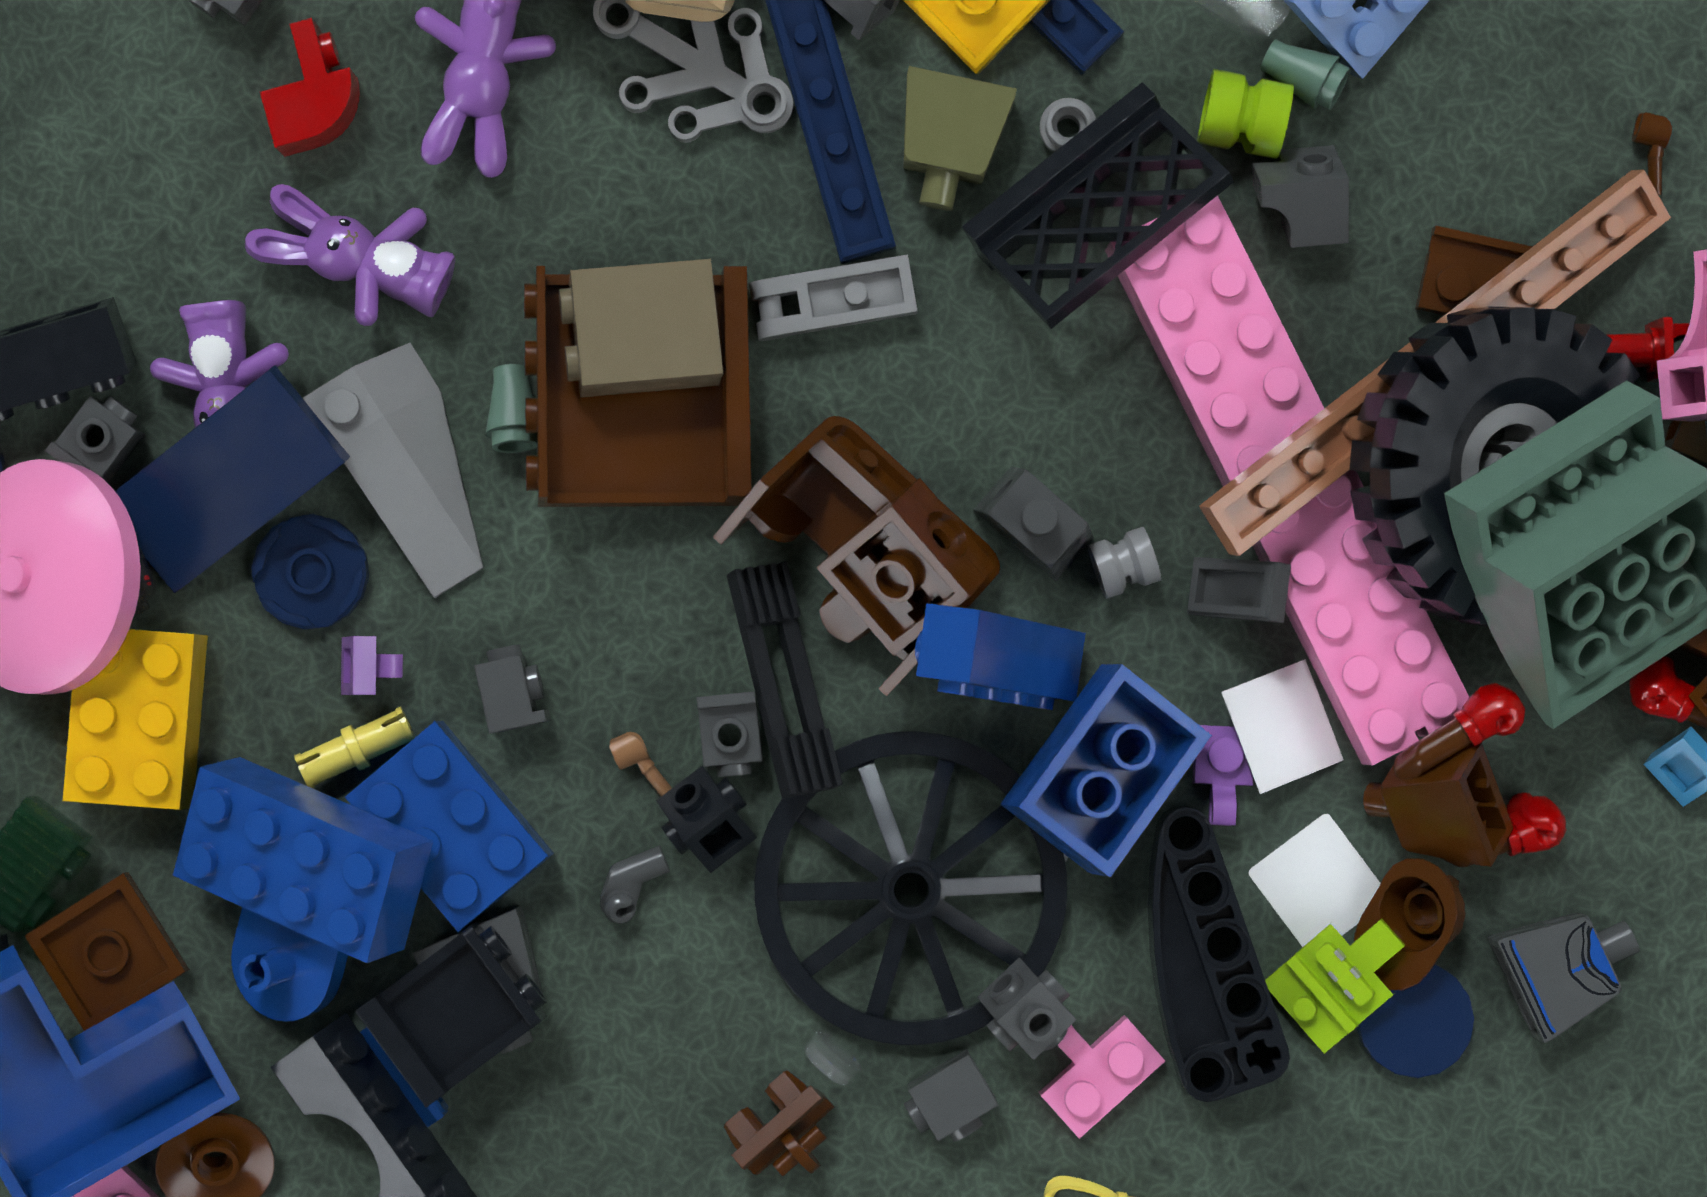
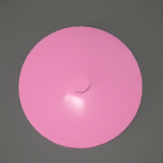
M38 459L18 463L0 472V686L14 692L41 695L59 694L76 689L89 682L109 664L118 652L130 629L136 611L140 589L141 565L139 546L132 520L114 489L102 477L83 466L69 462Z

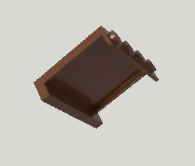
M536 266L535 283H524V318L536 319V341H525V376H536L537 398H525L526 433H537V455L526 456V491H538V507L738 506L751 491L747 266H724L721 275H713L723 365V376L719 386L581 398L579 382L567 380L565 346H575L573 324H562L559 305V289L569 288L570 274H545V266Z

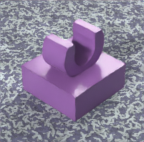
M376 636L342 637L341 695H376V678H402L403 654H376Z

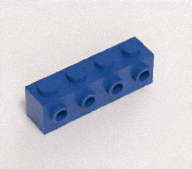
M926 603L923 630L919 633L915 645V656L918 662L916 676L939 680L937 692L1053 710L1055 699L1075 701L1077 698L1086 633L983 610Z

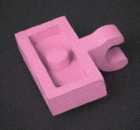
M1125 1015L1092 1045H1089L1071 1025L1058 1046L1072 1060V1063L1040 1090L1039 1094L1080 1139L1159 1068L1165 1060Z

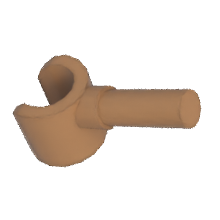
M627 732L610 740L609 747L620 770L637 763L641 773L661 797L672 789L670 784L654 766L655 763L651 760L646 745L639 734Z

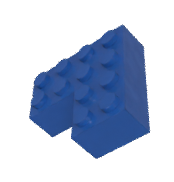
M14 945L0 952V1177L12 1197H72L240 1100L189 1004L174 981L67 1040Z

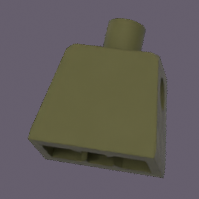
M909 66L906 81L903 168L925 173L919 204L934 209L951 211L953 210L959 181L982 185L1012 110L1017 88Z

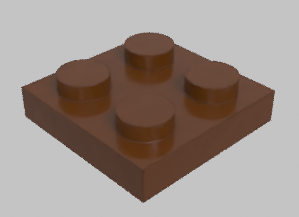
M129 872L122 873L25 935L84 1031L162 988L190 970Z

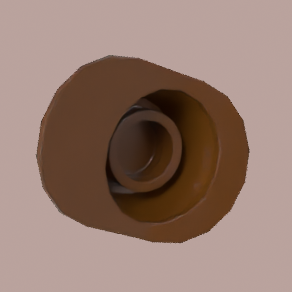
M1407 858L1390 868L1363 912L1354 933L1355 941L1382 918L1405 944L1400 951L1374 972L1389 990H1406L1419 984L1432 970L1447 944L1456 938L1464 924L1466 912L1465 902L1458 888L1460 881L1452 875H1446L1439 866L1423 858Z

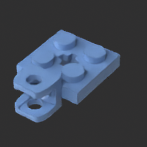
M1356 0L1283 1L1332 55L1341 57L1340 63L1351 68L1350 74L1352 76L1363 79L1429 0H1367L1363 7L1359 6L1355 10L1352 5Z

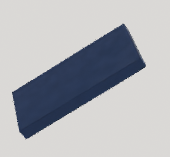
M274 365L115 492L122 500L132 520L139 552H143L142 555L171 590L176 593L345 463L350 456L276 365Z

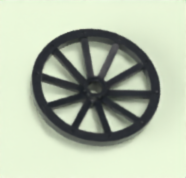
M902 731L878 734L857 740L835 750L840 774L856 766L858 767L891 861L888 863L806 807L808 802L818 792L782 799L763 835L756 861L754 879L757 920L772 962L787 985L811 1010L835 1026L862 1038L898 1045H926L959 1038L985 1027L994 1017L980 1000L971 1006L963 1007L931 917L935 915L1009 965H1012L1020 957L1037 976H1040L1055 951L1066 913L1067 871L1064 853L1029 827L1039 853L1042 874L944 878L943 875L1015 817L1014 814L1000 805L934 860H929L955 762L983 775L1005 795L1008 794L1020 776L1010 766L986 750L961 739L938 733ZM917 754L938 757L922 819L912 854H908L874 760L895 755ZM795 821L878 877V881L778 883L783 849ZM905 873H918L928 883L927 895L918 904H904L894 894L896 881ZM1043 892L1038 925L1026 953H1023L944 900L948 896ZM879 900L878 904L802 962L792 948L786 934L779 901ZM889 917H892L893 922L866 1012L838 999L812 977ZM910 924H915L948 1013L947 1015L922 1020H901L883 1017Z

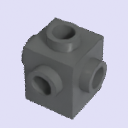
M1020 957L977 996L994 1017L986 1025L988 1029L1009 1051H1012L1019 1044L1033 1060L1043 1051L1057 1046L1065 1037L1067 1029L1077 1020L1063 1004L1070 996L1064 987L1047 969L1040 976H1037Z

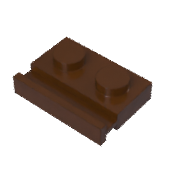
M1434 226L1431 232V240L1415 309L1440 315L1447 314L1533 246Z

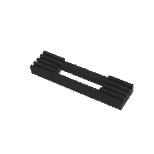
M787 561L778 564L770 563L767 566L758 565L755 568L746 567L743 570L741 568L733 570L726 576L781 797L785 799L834 789L842 785L843 782L829 728L825 729L808 663L797 619L801 615ZM777 625L803 733L798 735L788 734L762 627Z

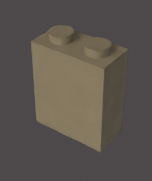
M711 259L570 270L569 288L559 289V305L562 324H573L575 346H565L567 380L579 382L580 398L719 386L723 376V365Z

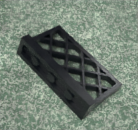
M1142 82L964 224L962 228L980 259L991 270L995 269L1052 329L1233 184L1234 181L1230 172L1161 107L1157 96ZM1164 132L1172 138L1170 155L1142 156L1143 149ZM1204 169L1210 175L1195 189H1176L1179 170ZM1167 170L1164 190L1137 191L1140 171ZM1114 172H1128L1125 191L1097 192L1098 185ZM1162 205L1160 217L1149 226H1131L1134 206ZM1122 206L1119 227H1091L1095 207ZM1069 208H1082L1079 228L1052 229L1053 221ZM1089 242H1116L1114 254L1104 262L1085 263ZM1076 243L1073 263L1046 264L1049 244ZM1037 244L1034 264L1009 265L1006 261L1008 257L1023 245ZM1070 278L1068 291L1050 305L1040 297L1043 279ZM1024 279H1031L1030 286Z

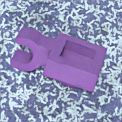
M1200 725L1212 736L1193 761V784H1210L1208 820L1211 825H1236L1237 802L1235 786H1253L1252 772L1235 727Z

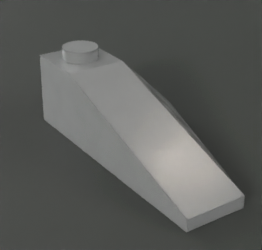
M411 343L355 365L303 397L312 411L349 454L350 458L344 464L434 598H437L484 568L461 479L455 445L453 444L442 392Z

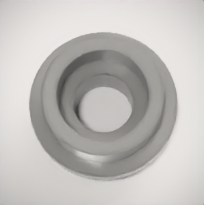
M1062 98L1051 103L1043 112L1039 126L1040 136L1046 147L1052 152L1057 151L1073 138L1064 137L1058 132L1057 125L1061 120H1074L1078 124L1080 132L1096 119L1092 109L1083 101L1075 98Z

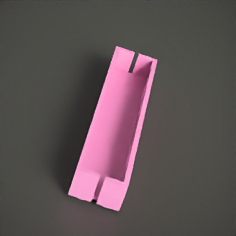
M1218 196L1118 275L1223 487L1324 409ZM1154 219V220H1152V221H1150V222H1148V223H1146V224H1144V225H1142V226H1149V225H1150L1152 222H1154L1156 219ZM1109 242L1105 250L1108 258L1114 254L1116 242ZM1349 470L1254 544L1253 548L1260 561L1280 562L1291 565L1285 612L1361 764L1373 766L1419 741L1415 731L1419 737H1425L1454 720L1452 714L1462 709L1469 695L1426 610L1419 608L1421 600L1404 597L1386 580L1394 566L1375 564L1362 538L1375 530L1377 524L1376 522L1355 519L1350 491L1364 486L1357 472Z

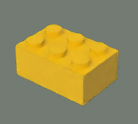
M129 629L125 640L109 664L89 682L72 690L62 801L174 810L190 808L196 784L208 636Z

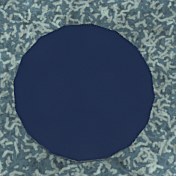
M315 514L292 517L272 527L258 544L251 567L253 583H255V589L259 595L258 598L265 610L284 624L307 630L331 627L350 616L363 599L369 579L367 554L357 536L339 521Z
M1434 965L1432 970L1419 984L1406 990H1390L1394 995L1357 1027L1360 1042L1374 1061L1394 1074L1420 1078L1439 1074L1460 1059L1471 1041L1474 1015L1470 997L1458 979L1439 966Z

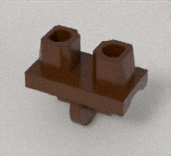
M786 1070L772 1081L765 1090L781 1110L772 1120L765 1125L751 1108L746 1107L738 1111L724 1124L730 1140L737 1149L731 1156L742 1169L748 1168L756 1176L771 1163L782 1176H785L798 1163L811 1174L821 1166L812 1151L827 1137L815 1124L835 1106L824 1093L811 1085H806Z

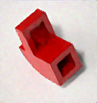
M312 18L289 24L304 80L260 92L274 147L284 157L325 146L337 139L353 121L359 104L360 89L357 76L350 67L332 72L331 67L340 65L334 38L330 31L322 33Z

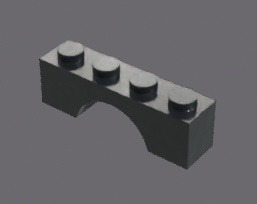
M347 1013L271 1066L273 1072L304 1115L324 1114L340 1119L356 1130L365 1140L376 1159L379 1169V1197H477L435 1139L433 1133L403 1094L398 1084L393 1080L367 1044L364 1036L356 1028Z

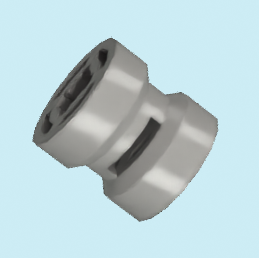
M1144 527L1126 532L1123 539L1117 541L1115 545L1105 539L1088 545L1091 563L1105 599L1122 594L1126 588V583L1129 582L1146 586L1161 581L1157 558Z

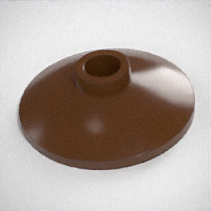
M216 1113L159 1146L155 1165L156 1178L166 1197H260L268 1188L273 1177L274 1152L268 1137L257 1125L237 1115ZM210 1152L224 1153L219 1157H210L206 1155Z

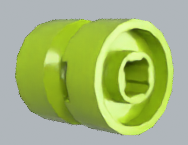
M1213 69L1205 95L1197 141L1200 144L1230 149L1236 142H1241L1245 153L1277 159L1281 152L1288 126L1294 86L1267 79H1261L1255 86H1250L1245 75Z

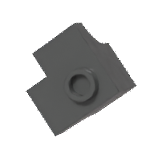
M1334 145L1281 149L1277 161L1252 163L1253 187L1261 207L1276 209L1282 213V227L1291 248L1349 243V177Z

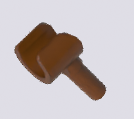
M1645 112L1638 114L1636 118L1632 141L1649 146L1647 154L1648 177L1658 195H1662V157H1664V149L1671 137L1672 125L1664 116Z

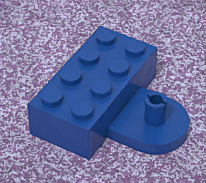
M238 757L199 768L173 876L242 907L231 954L232 970L236 984L245 1000L260 1014L273 1020L288 1022L315 1014L324 1009L333 1000L340 987L348 955L362 962L369 963L405 949L433 840Z

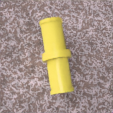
M400 706L395 711L356 729L352 725L340 729L341 736L302 754L298 753L294 755L296 763L300 765L298 768L308 787L314 788L315 785L353 767H357L361 771L371 766L369 760L412 741L415 735L411 731L410 723Z

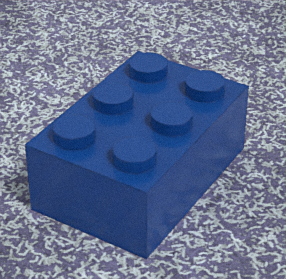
M1101 664L1000 804L1088 873L1110 878L1212 735L1123 664Z
M434 721L345 796L352 806L433 840L421 889L457 932L468 927L554 854L444 721Z

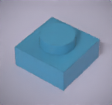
M1689 727L1655 750L1643 764L1683 807L1707 792V743L1692 727Z

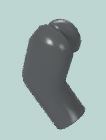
M660 845L619 861L610 867L600 895V906L611 922L623 924L630 921L636 913V905L643 882L670 872Z

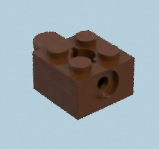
M919 478L844 539L816 567L834 588L826 596L820 607L821 621L830 634L846 643L859 640L872 631L894 656L914 641L923 630L926 603L952 607L959 606L978 589L997 566Z

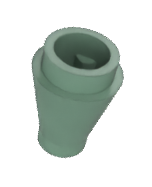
M1275 39L1264 56L1260 71L1271 75L1278 82L1292 84L1294 86L1293 93L1313 109L1320 105L1331 110L1347 83L1351 68L1340 63V56L1285 44Z
M505 364L493 369V387L485 435L491 439L492 449L497 452L520 453L537 448V433H526L525 398L534 397L528 376H525L524 365Z

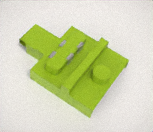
M1382 918L1351 945L1346 942L1330 923L1266 978L1265 981L1270 993L1325 1054L1394 995L1374 972L1400 951L1405 944Z

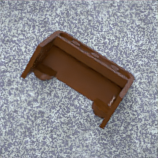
M831 416L825 419L756 483L713 538L722 545L749 520L761 535L778 542H791L804 532L829 555L844 539L917 479L857 424L844 417ZM943 504L997 566L978 589L957 606L968 608L999 574L1000 563L994 550ZM917 638L895 655L903 662L878 688L884 695L888 696L918 663L915 656Z

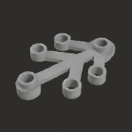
M625 0L595 1L593 6L594 20L598 29L604 35L613 39H622L629 36L684 69L647 79L642 76H631L625 79L619 88V97L622 105L628 111L642 113L648 110L655 101L713 87L732 98V100L698 110L688 105L675 108L669 115L668 127L671 135L676 140L684 143L696 140L702 131L742 122L752 131L771 133L782 128L790 119L793 110L792 94L782 80L770 76L768 73L760 40L763 31L762 20L753 9H737L728 20L730 37L737 44H740L746 74L745 79L725 66L714 21L699 22L690 20L697 45L696 49L641 16L640 12L633 10L626 4ZM614 7H622L628 11L629 15L624 24L615 26L607 21L608 12ZM748 17L755 21L756 29L751 35L741 36L735 31V23L740 18ZM641 85L647 89V98L642 103L633 104L626 99V92L631 86ZM762 95L772 97L776 103L774 110L766 115L759 114L753 107L754 101ZM684 114L693 116L697 121L695 129L688 134L680 133L675 128L676 119Z

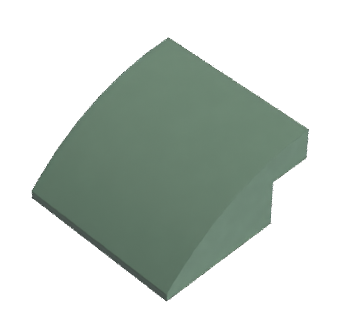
M1626 380L1444 493L1450 524L1461 562L1475 593V599L1479 608L1484 614L1490 632L1513 675L1541 719L1552 729L1707 628V468L1665 446L1660 398Z

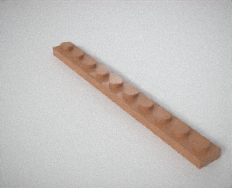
M1631 170L1447 314L1469 308H1488V306L1535 307V309L1557 308L1671 218L1645 170ZM1447 314L1435 323H1448ZM1409 342L1398 352L1415 351L1411 343ZM1387 360L1199 505L1228 554L1236 556L1243 554L1349 471L1352 440L1373 441L1375 428L1358 421L1357 418L1367 392L1388 394L1390 387L1377 375Z

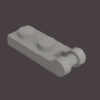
M908 254L761 279L749 283L751 300L758 302L761 321L756 323L759 341H769L791 335L915 315L918 312ZM797 294L801 314L783 316L780 298Z

